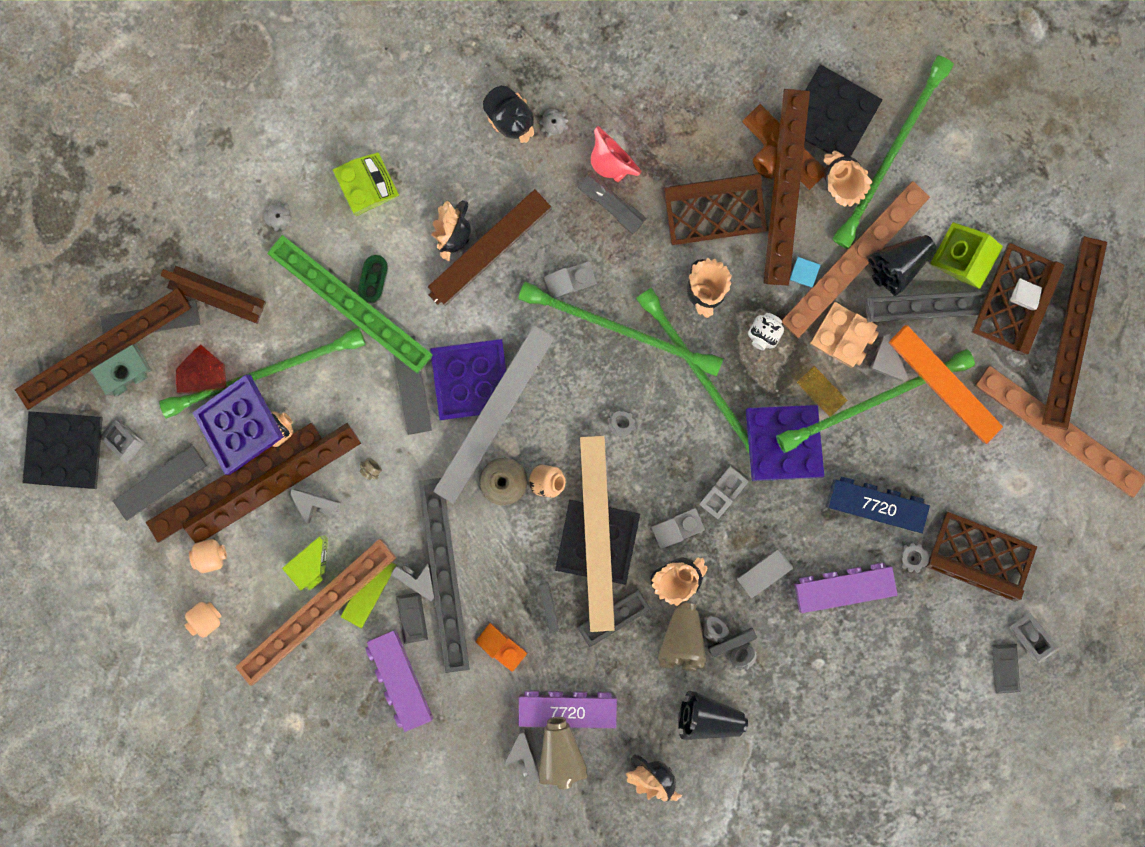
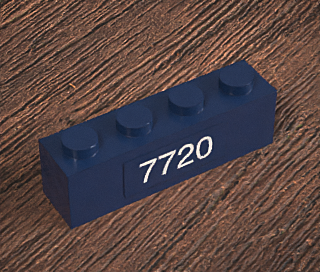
M840 476V480L833 479L826 508L923 534L930 505L924 504L925 499L916 496H910V500L901 498V492L887 489L886 493L877 491L878 486L864 483L863 487L854 485L855 480Z

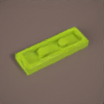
M394 562L390 563L349 600L341 618L362 629L397 564Z

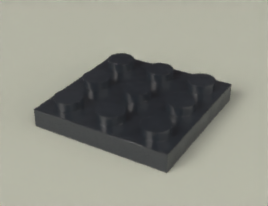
M820 64L805 90L810 91L805 141L828 154L837 151L842 155L851 157L883 99Z
M28 411L22 483L97 489L103 417Z
M569 499L555 571L587 577L584 503ZM608 507L612 582L626 585L640 513Z

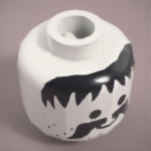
M765 313V315H759L755 318L748 335L753 341L752 345L757 349H772L777 346L784 333V327L780 318L773 314Z

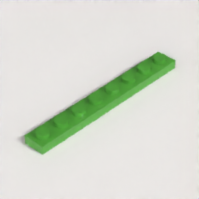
M283 235L268 251L267 254L417 374L433 356L428 350Z

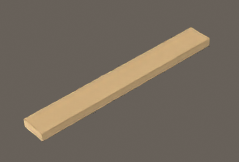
M580 437L590 632L615 631L605 437Z

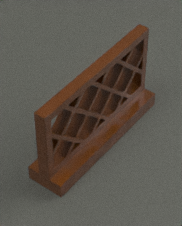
M757 173L663 187L671 245L767 232L761 174ZM756 189L757 200L751 207L741 197L747 190ZM742 191L739 196H736L733 193ZM726 193L736 198L728 210L717 203L722 194ZM718 195L715 200L709 196ZM699 197H706L712 202L704 214L693 206ZM694 198L691 203L686 201V199ZM681 200L688 205L681 217L672 212V201ZM738 201L749 208V211L742 220H739L730 213ZM757 204L759 207V212H757L754 209L757 206ZM714 205L726 212L718 224L707 217V214ZM691 208L702 216L694 228L682 220ZM752 211L760 217L761 227L750 228L744 223ZM728 215L739 222L734 231L730 232L720 227ZM673 216L678 219L675 225L673 221ZM704 218L715 226L709 235H702L696 230ZM682 222L691 229V232L686 238L676 239L675 229ZM742 225L747 228L744 230H739V228ZM717 229H720L723 232L714 234L717 231ZM694 232L699 235L696 237H691Z
M1008 243L971 333L1011 349L1017 354L1028 355L1065 265L1057 261L1053 262L1012 243ZM1011 251L1019 253L1023 261L1022 264L1013 268L1009 261ZM1035 261L1045 264L1042 273L1034 277L1029 264ZM1025 266L1029 279L1026 281L1041 287L1042 290L1037 310L1023 307L1025 311L1023 319L1015 322L1011 308L1019 305L1015 303L1009 306L1004 293L1015 289L1018 281L1014 270ZM1009 273L1014 286L1003 290L1000 278L1002 275ZM1000 295L1005 308L993 312L990 304L993 297ZM1006 311L1011 324L1000 328L995 315ZM991 317L996 330L990 333L981 331L980 327L983 320ZM1013 327L1016 334L1013 344L1005 341L1001 331Z
M175 266L173 273L163 269L160 275L170 280L167 286L168 289L175 290L179 287L182 293L188 297L258 324L266 304L264 300L178 266Z
M946 512L931 556L929 557V563L925 567L1016 602L1022 600L1023 588L1037 546L953 513ZM949 520L958 522L962 532L951 536L947 528ZM974 529L981 531L985 541L974 545L968 532ZM964 534L970 547L959 552L953 539ZM996 538L1002 539L1007 550L996 554L991 540ZM949 541L955 553L949 557L938 554L941 544ZM987 543L992 556L981 561L976 547ZM1023 547L1028 549L1029 553L1027 559L1019 563L1013 549ZM971 550L977 563L971 566L964 564L960 554ZM1009 552L1015 565L1003 569L998 556ZM994 558L1000 572L992 575L986 572L983 563ZM1016 567L1021 576L1018 585L1010 582L1005 572Z

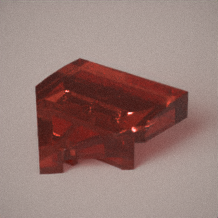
M201 344L176 368V389L179 394L227 388L225 364Z

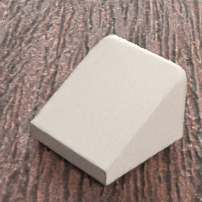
M1019 279L1010 301L1027 309L1037 310L1042 288Z

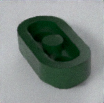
M371 255L365 260L358 294L367 303H375L383 295L388 273V263L382 256ZM376 263L381 266L378 272L372 270V266ZM369 287L375 288L374 295L370 296L367 294Z

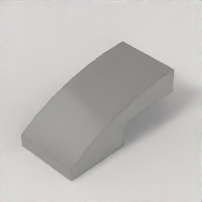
M730 465L699 505L719 519L750 479L733 465Z
M778 548L762 559L757 565L739 576L737 580L750 598H753L792 570L793 567Z

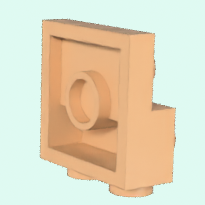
M834 302L810 344L846 366L853 368L855 364L860 366L867 353L863 352L867 343L872 345L877 338L879 332L875 330L878 325L873 322L867 323V319L858 313L855 314Z

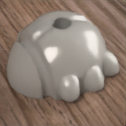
M550 108L543 113V118L539 121V125L543 126L541 131L546 132L547 137L561 134L564 130H568L566 123L569 120L564 118L565 112H558L557 109Z
M278 202L276 205L270 204L269 210L264 215L265 223L269 227H273L275 232H278L279 229L285 231L287 226H292V216H290L291 212L288 209L289 205L287 203L284 205L281 202Z
M624 411L610 412L608 428L615 435L626 437L631 431L636 429L634 426L635 420L632 418L631 413Z
M911 543L910 547L907 545L903 547V569L908 568L909 572L915 570L916 573H919L922 567L927 566L930 558L926 550H923L921 544L915 546L914 543Z
M704 617V636L710 641L723 642V639L729 633L726 624L717 617Z
M749 642L733 649L731 654L732 668L739 671L743 669L748 670L755 663L757 653Z

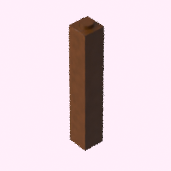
M534 189L428 286L431 290L428 294L437 305L441 302L444 306L450 303L551 211V205Z

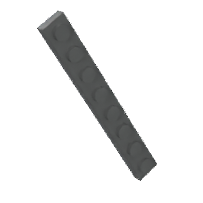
M441 478L419 481L445 673L470 670L447 501L433 492Z

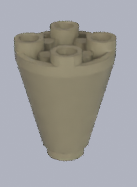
M506 457L497 458L487 463L479 479L480 489L485 498L501 506L511 505L520 500L528 484L527 474L522 465ZM500 477H504L507 480L504 487H500L497 484V480Z
M680 603L674 609L658 654L660 667L673 668L674 665L683 666L682 670L697 671V668H703L706 665L699 612L696 610L697 605Z
M552 717L547 720V725L545 726L538 776L540 784L557 785L558 789L562 790L571 788L572 783L586 779L588 774L586 764L566 718Z

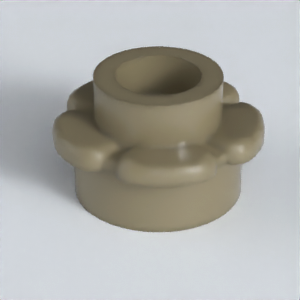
M371 458L360 462V473L368 480L379 478L378 476L382 469L377 462Z

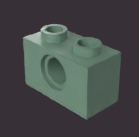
M135 345L129 346L91 369L105 395H114L115 397L127 391L126 386L133 382L138 384L147 379V373L152 371L138 346ZM121 366H125L128 369V374L124 379H120L118 376V369Z

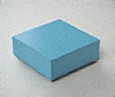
M797 257L790 281L813 288L820 264Z

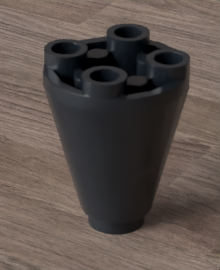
M928 235L918 236L870 254L867 260L874 272L872 275L874 283L879 287L883 285L894 296L904 291L933 256V252L936 251L934 241Z

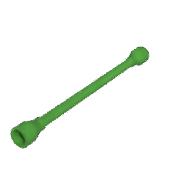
M938 55L933 62L926 88L922 91L912 112H910L909 117L902 126L903 128H901L893 142L894 144H892L889 152H887L888 155H886L879 166L880 168L875 173L874 179H872L870 184L871 188L865 194V199L860 200L852 216L835 233L832 240L846 249L850 248L855 239L856 228L859 225V219H861L864 213L863 211L867 208L868 203H870L871 198H873L874 193L878 189L877 187H879L880 182L884 179L886 171H888L894 158H896L901 149L900 147H902L903 142H905L910 133L909 131L913 128L914 123H916L917 118L924 109L923 107H925L926 102H928L933 93L932 91L938 87L939 83L952 70L954 63L949 59Z
M524 282L518 299L529 304L549 305L552 308L564 310V312L570 315L578 316V318L581 317V319L584 318V320L587 319L589 322L601 325V327L604 326V328L607 327V329L610 328V330L622 335L624 334V336L636 338V340L642 343L650 344V346L653 345V347L656 346V348L659 347V349L671 354L673 353V355L682 356V358L698 365L704 372L716 377L723 362L721 357L713 354L693 353L692 351H687V349L675 347V345L669 344V342L661 341V339L658 340V338L655 339V337L652 338V336L646 335V333L643 334V332L629 329V327L623 326V324L620 325V323L603 318L602 316L600 317L599 315L597 316V314L594 315V313L579 307L577 308L576 306L574 307V305L571 306V304L554 299L553 297L551 298L549 294L544 293L536 285Z
M650 288L638 296L636 299L641 307L649 312L654 319L658 320L663 330H666L665 333L671 338L670 340H673L674 345L678 346V348L681 347V349L684 348V350L688 347L684 344V341L680 339L679 334H676L677 331L673 329L672 324H669L670 322L664 316V311L654 290ZM684 359L689 363L688 365L692 368V371L694 370L699 381L703 383L702 385L706 388L708 394L712 396L711 398L715 401V404L717 403L718 408L726 416L725 418L729 421V424L733 426L732 428L735 429L734 431L738 434V437L740 436L741 441L745 444V449L749 453L748 433H746L744 427L740 425L741 423L737 420V417L733 415L734 413L730 410V407L726 405L727 403L723 400V397L719 395L720 393L717 392L718 390L714 387V384L712 385L707 374L698 365L693 364L688 359Z
M358 327L346 332L341 338L330 343V345L327 344V346L310 350V352H304V354H299L298 356L278 362V364L266 366V368L258 369L246 375H251L253 380L256 381L262 379V377L264 378L265 376L267 377L268 375L291 368V366L294 367V365L297 366V364L300 365V363L318 358L320 355L323 356V354L326 355V353L329 354V352L332 353L335 350L357 349L365 346L366 343ZM240 378L231 379V381L220 383V385L191 395L169 397L160 400L161 411L166 419L178 415L185 408L191 406V404L204 400V398L207 399V397L210 398V396L218 395Z
M965 349L956 353L944 364L951 372H961L974 367L975 361L971 352ZM917 376L912 380L821 420V422L810 425V427L783 432L777 435L778 444L784 453L791 451L808 439L810 435L812 436L818 433V431L827 429L926 382L920 376Z

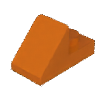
M491 622L475 641L491 658L498 660L511 672L516 669L528 654V652Z

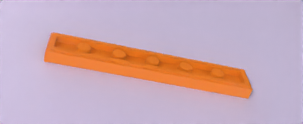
M904 325L888 342L983 443L988 444L1003 428L999 421L908 325Z

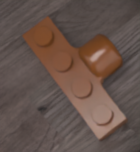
M759 104L742 123L764 145L763 149L753 158L754 168L761 176L772 179L775 176L780 123ZM804 148L800 181L810 190L824 177L825 168Z

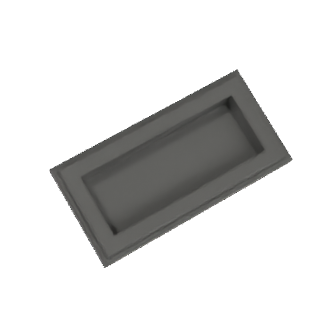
M412 593L397 596L404 644L428 640L421 594Z
M1017 644L992 645L996 694L1021 692Z

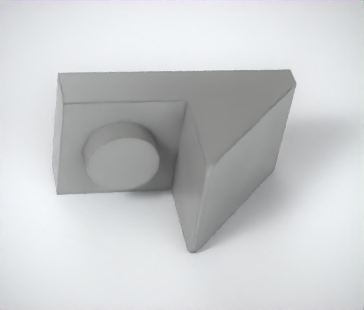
M589 261L570 268H563L544 277L549 294L554 299L597 285Z
M114 420L101 437V440L115 455L126 463L135 457L145 443L117 420Z
M291 489L290 495L306 524L310 523L315 506L318 507L317 512L331 515L332 511H339L341 502L297 489Z
M696 508L651 526L660 549L705 531Z
M430 563L426 565L418 578L414 576L416 572L406 565H403V567L396 566L391 574L429 601H433L435 595Z
M1031 613L1010 626L1014 634L1026 647L1028 655L1038 663L1059 650V647Z
M524 729L519 732L504 765L523 759L524 762L520 763L524 777L529 776L530 782L539 779V770Z

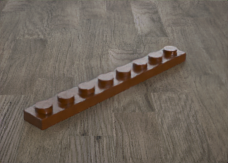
M784 89L763 281L764 284L789 286L810 91Z
M1086 236L1081 238L1042 425L1067 430L1069 427L1107 247L1106 241Z
M178 287L14 390L27 410L89 373L91 369L187 312L192 307Z
M347 422L182 524L184 530L195 543L205 541L361 444L360 439Z
M313 423L308 424L293 433L281 446L268 448L231 475L221 476L146 521L157 543L183 529L182 524L320 440L319 432Z

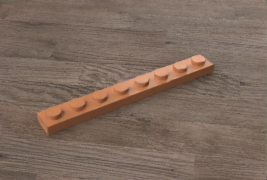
M912 181L781 320L782 324L799 338L869 263L867 257L873 252L882 249L926 203L930 196Z
M991 366L986 368L974 385L1131 498L1136 496L1145 483V476L1070 422L1067 430L1042 425L1046 405Z
M381 539L377 540L235 668L247 683L253 686L397 557Z

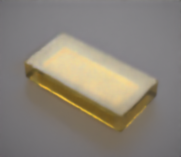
M815 366L796 382L829 417L848 401Z

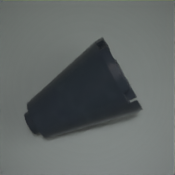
M688 691L685 696H689L687 702L682 701L678 718V729H683V734H679L681 739L740 737L743 732L747 731L748 719L745 718L743 712L695 691Z

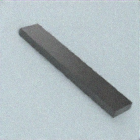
M988 290L865 298L867 323L979 315ZM1005 292L1004 294L1009 304L1008 292ZM1000 295L992 298L990 304L993 312L1005 308Z

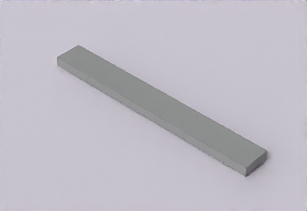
M535 325L533 326L433 492L455 504L555 337Z

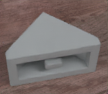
M890 335L881 337L869 369L898 381L909 379L897 351L888 343L891 340Z

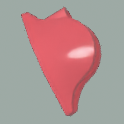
M597 126L594 130L595 147L591 154L593 169L599 175L613 178L616 182H620L627 174L635 176L641 174L642 171L614 139Z

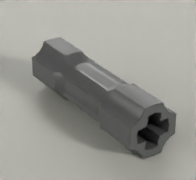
M592 171L578 186V189L591 200L597 201L617 218L618 222L632 235L647 219L633 206L628 205L607 187V184Z

